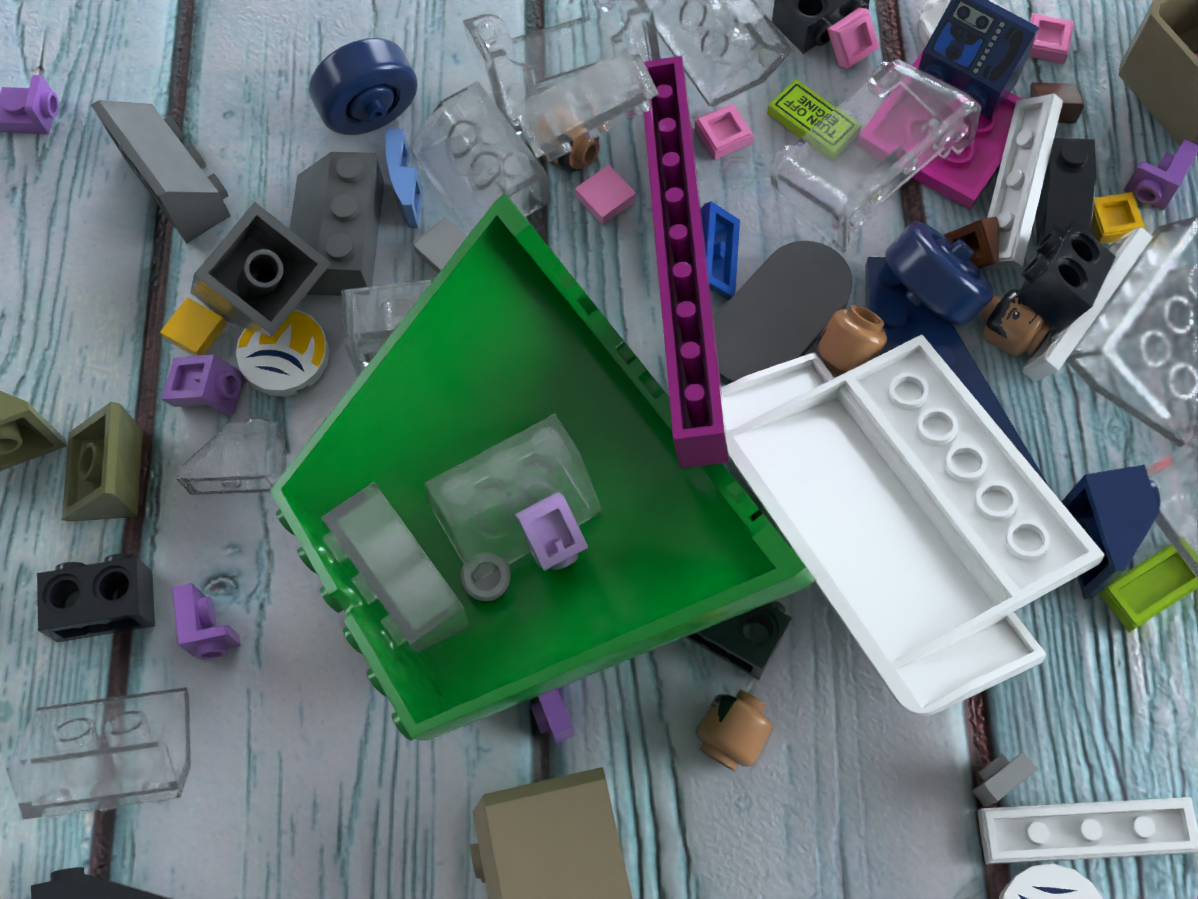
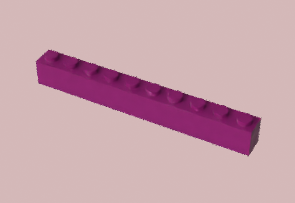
M682 56L639 62L673 441L680 468L728 463L730 461Z

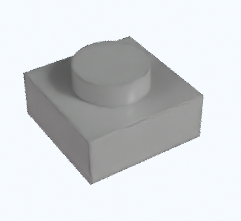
M1024 752L1010 761L1001 754L978 772L984 781L974 788L972 792L986 808L998 802L1038 769Z

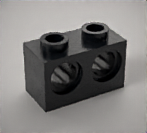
M775 0L772 23L804 54L816 45L822 46L829 42L830 37L827 29L859 7L869 9L870 0Z
M1075 221L1060 233L1055 229L1052 230L1040 241L1035 248L1039 255L1022 272L1021 275L1026 280L1016 296L1059 333L1092 308L1116 258L1112 252Z
M114 554L107 556L102 563L86 565L80 562H66L58 564L53 571L37 573L38 631L58 643L154 627L152 570L133 555ZM124 583H129L126 594L117 600H113L116 589ZM79 591L77 601L72 606L65 608L67 598L72 593Z
M773 601L685 638L759 680L786 634L792 617L785 614L786 608L781 603ZM749 623L761 624L767 629L769 638L764 642L750 641L744 635L742 628Z

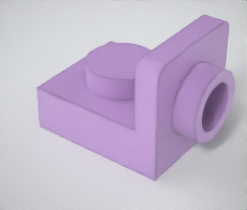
M560 492L515 514L532 549L531 555L534 561L544 571L549 568L559 570L569 566L578 559L577 553L588 548L563 494Z

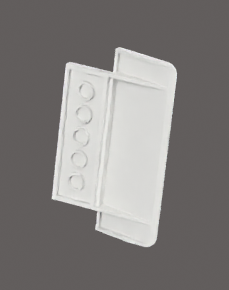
M923 335L836 378L833 377L817 354L813 352L746 375L721 388L730 460L791 549L815 577L816 580L814 582L892 696L904 710L917 716L934 715L1043 662L1046 653L1014 611L1099 565L1105 554Z

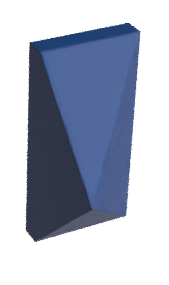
M710 201L701 208L710 290L730 300L735 295L740 219Z

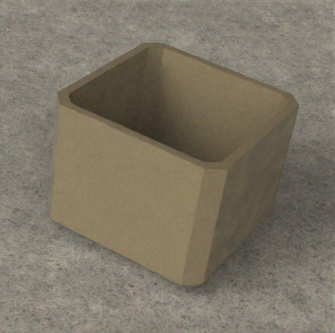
M1154 0L1120 62L1118 75L1179 146H1181L1184 139L1198 145V58L1195 55L1198 53V0Z
M603 767L487 793L482 796L473 810L478 843L470 845L471 858L476 878H481L482 883H486L488 899H632Z

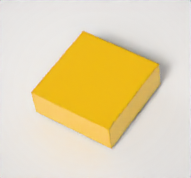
M1133 192L1094 198L1091 227L1095 239L1101 244L1114 242L1135 228L1142 227L1146 230Z
M187 297L160 333L165 340L194 356L205 355L227 326V323L222 316Z

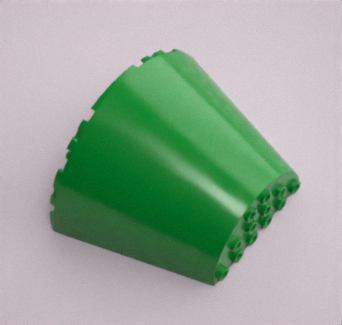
M506 193L501 195L491 205L270 489V493L280 508L276 512L278 520L288 532L296 536L301 547L297 550L300 559L312 572L317 573L323 583V586L320 588V594L325 602L337 613L345 611L347 617L344 619V622L347 626L343 628V634L349 644L357 652L364 655L371 667L367 670L370 682L378 692L388 697L395 709V712L391 715L392 720L400 733L410 741L414 739L421 741L431 740L807 588L816 580L723 463L680 468L673 441L669 396ZM560 492L563 494L588 548L577 553L578 559L569 566L559 570L549 568L544 571L534 561L531 555L532 549L515 514ZM482 551H489L500 555L510 569V582L507 590L501 597L490 602H480L472 599L464 591L461 583V570L464 563L470 556Z

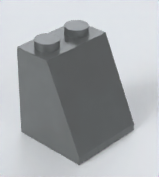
M254 202L195 272L190 293L215 313L222 316L227 322L272 337L330 266L331 262Z

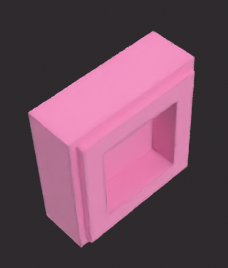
M859 7L827 29L839 67L849 69L879 48L869 9Z
M1032 13L1029 22L1040 27L1028 57L1064 64L1069 54L1074 21Z
M733 103L695 119V130L714 160L751 145L753 142L751 130Z
M609 164L575 188V197L602 225L636 202V192Z

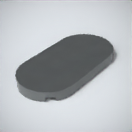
M796 241L780 247L771 254L715 315L713 320L720 381L728 385L746 375L802 357L815 344L833 313L839 309H845L852 291L853 281L850 268L837 251L825 244L814 241Z

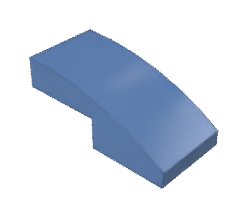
M386 128V162L396 200L409 228H418L423 190L417 167H409L410 151L404 129Z

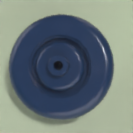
M366 38L353 41L336 49L321 61L311 76L309 94L321 120L327 128L343 135H359L380 129L398 118L412 103L417 92L418 81L405 53L396 43L382 38Z
M921 222L909 224L886 249L887 263L896 277L909 290L906 293L909 300L920 308L925 305L935 314L952 324L959 326L969 324L994 297L993 287L989 280L970 259L974 254L973 250L960 239L952 243L944 235L927 224Z

